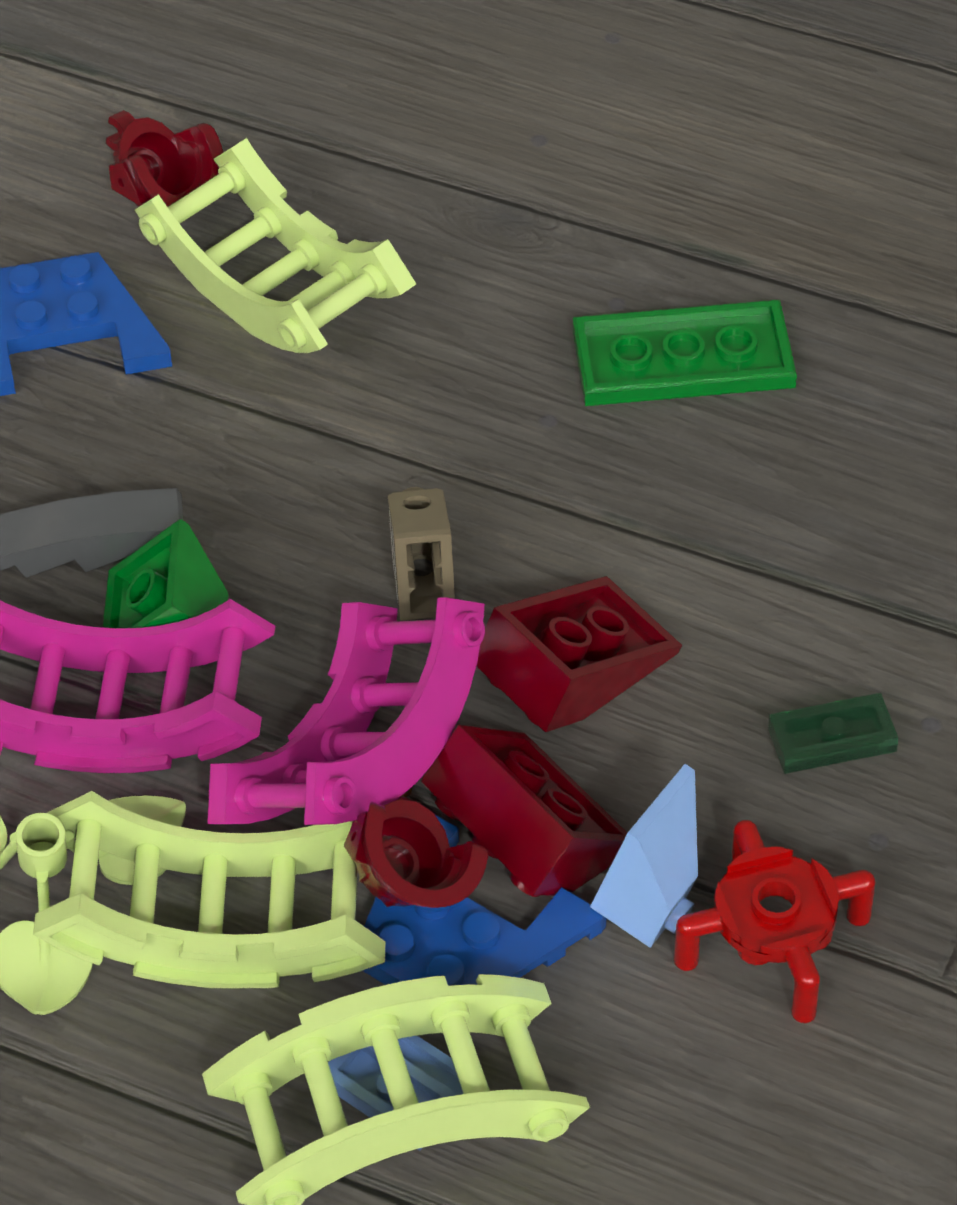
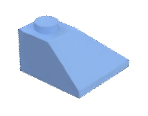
M686 764L682 766L629 830L590 906L649 948L652 947L665 929L675 934L677 920L681 916L689 914L694 907V903L686 897L698 877L695 770Z

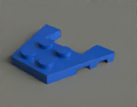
M99 252L0 268V396L16 394L9 358L10 354L108 337H118L126 375L172 367L168 344Z
M435 815L446 831L450 847L456 846L459 843V828ZM562 887L526 930L517 927L468 897L454 905L440 908L416 905L406 907L393 905L386 907L380 899L375 897L364 927L386 941L385 962L365 969L363 972L385 985L434 976H445L448 986L477 985L476 979L479 974L520 978L541 964L548 967L566 956V948L585 936L591 940L601 934L606 928L607 918L592 909L590 903Z

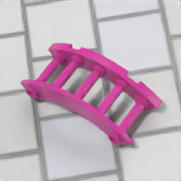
M447 597L437 598L436 619L397 621L398 608L362 602L342 603L336 649L328 672L333 682L322 703L312 705L302 721L288 735L289 742L276 751L264 752L240 762L210 764L208 824H249L272 819L295 808H305L304 825L340 824L357 820L358 815L366 811L368 812L371 802L385 805L399 799L431 767L449 740L460 718L477 666L480 644L485 635L483 622L485 604ZM431 643L419 682L385 683L394 645ZM406 706L386 732H366L375 712L380 707Z
M232 599L196 617L180 622L143 628H101L70 624L24 611L0 600V649L40 662L30 709L0 699V755L2 747L36 755L34 765L92 773H137L171 769L172 759L198 754L197 757L201 761H205L237 749L259 736L262 721L261 716L235 701L242 653L273 636L275 625ZM218 661L213 692L198 701L184 706L190 668ZM62 667L104 672L95 719L53 715ZM167 671L159 714L119 719L127 673Z

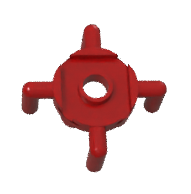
M741 820L734 827L732 861L727 866V873L720 882L718 881L715 890L714 907L683 915L677 920L674 963L683 971L695 969L699 962L700 936L720 931L725 940L738 951L740 958L748 964L764 965L768 962H787L795 980L792 1016L800 1023H809L816 1017L820 975L811 954L826 948L831 942L840 900L849 898L847 919L852 925L864 926L869 923L874 898L875 877L868 870H858L832 877L828 870L813 858H811L810 864L803 859L794 857L793 850L765 847L757 826L750 820ZM769 896H780L788 900L792 907L787 911L775 913L763 908L760 902Z

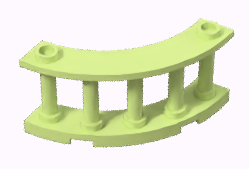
M247 138L214 158V161L219 166V174L172 205L167 207L158 194L135 209L140 218L139 227L145 238L153 245L159 244L181 273L201 294L251 335L282 350L295 353H310L321 350L328 345L319 331L325 324L365 297L392 298L403 294L416 285V282L389 239L381 242H365L354 239L345 244L337 241L336 230L323 223L308 210L301 215L294 211L283 200L287 197V190L264 164ZM228 192L238 193L254 213V220L204 252L180 224ZM265 236L268 238L276 237L291 251L244 284H240L220 268L221 265ZM302 269L307 271L314 270L323 276V278L288 301L281 302L263 296Z
M93 791L47 812L62 822L65 831L70 830L74 833L75 849L70 894L66 900L35 914L33 935L82 960L100 965L104 956L112 960L134 965L133 976L204 988L279 987V978L282 976L312 973L313 981L319 982L357 973L385 962L386 941L355 920L358 870L355 862L344 847L353 821L340 824L312 825L267 833L211 832L170 825L149 819L109 802ZM99 850L135 862L130 916L117 912L94 900ZM159 868L202 875L198 932L154 924ZM333 869L331 920L308 927L292 929L295 875ZM226 877H271L267 933L222 934Z
M484 974L478 975L476 979L477 985L448 986L445 976L401 981L340 997L299 1013L302 1025L288 1030L271 1040L269 1034L263 1031L226 1054L202 1073L207 1094L245 1105L264 1170L236 1191L238 1203L245 1205H301L306 1198L323 1187L361 1168L398 1154L440 1143L486 1137H512L548 1142L564 1134L569 1128V1124L588 1110L590 1106L587 1098L584 1096L550 1091L527 1028L531 1020L552 1004L545 984L518 977ZM470 1032L492 1034L505 1038L523 1090H489ZM443 1033L463 1094L419 1103L398 1039ZM373 1046L393 1110L348 1126L328 1061L356 1050ZM305 1073L324 1137L286 1156L269 1096L289 1081Z

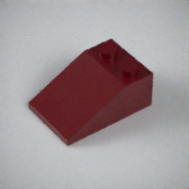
M604 576L494 607L485 626V635L480 644L476 667L488 677L493 686L502 690L525 712L527 718L532 723L539 726L544 732H549L586 719L677 655L682 644L610 578Z

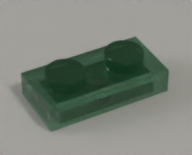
M881 693L769 714L768 730L784 774L897 752L899 737Z

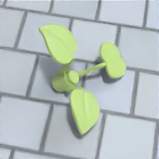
M143 795L108 800L133 813L180 827L183 825L186 814V804L184 801L168 797ZM35 813L27 816L20 822L16 832L10 835V843L7 845V829L0 816V870L18 853L21 869L27 875L37 879L38 908L40 912L50 907L49 878L55 876L64 868L67 861V849L74 853V833L70 830L65 831L62 822L57 817L48 813ZM99 850V866L103 875L115 883L133 885L135 862ZM159 868L158 877L162 875L167 869ZM17 921L7 926L0 933V988L32 1014L46 1015L57 1011L70 1003L79 994L90 976L93 963L64 952L33 935V921Z

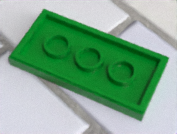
M780 300L573 317V336L585 406L796 388L797 374Z

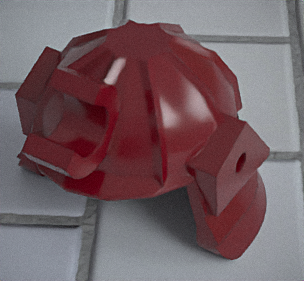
M125 110L109 117L108 123L118 130L117 133L106 137V144L115 151L113 153L115 163L109 165L111 188L133 201L137 206L143 205L159 194L168 207L219 174V166L214 161V158L221 155L223 149L219 137L211 125L199 123L181 132L173 133L162 122L149 117L135 119L132 114Z
M404 796L385 805L371 802L368 812L366 811L358 815L357 820L353 821L344 843L345 849L356 864L360 877L358 882L363 883L372 895L380 899L386 907L393 905L401 907L416 905L440 908L459 903L477 888L484 875L488 860L487 848L475 842L468 841L464 844L450 847L446 831L435 814L419 802Z

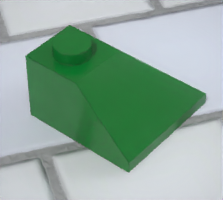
M181 519L177 520L109 570L103 628H143L180 622L199 616L228 601L227 589L188 523Z

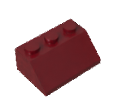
M458 725L421 780L437 797L435 799L436 806L450 818L461 821L474 834L472 842L486 847L488 856L499 859L511 872L509 876L511 882L519 890L532 897H539L540 895L555 896L561 887L571 893L611 866L627 835V832L530 737L522 732Z

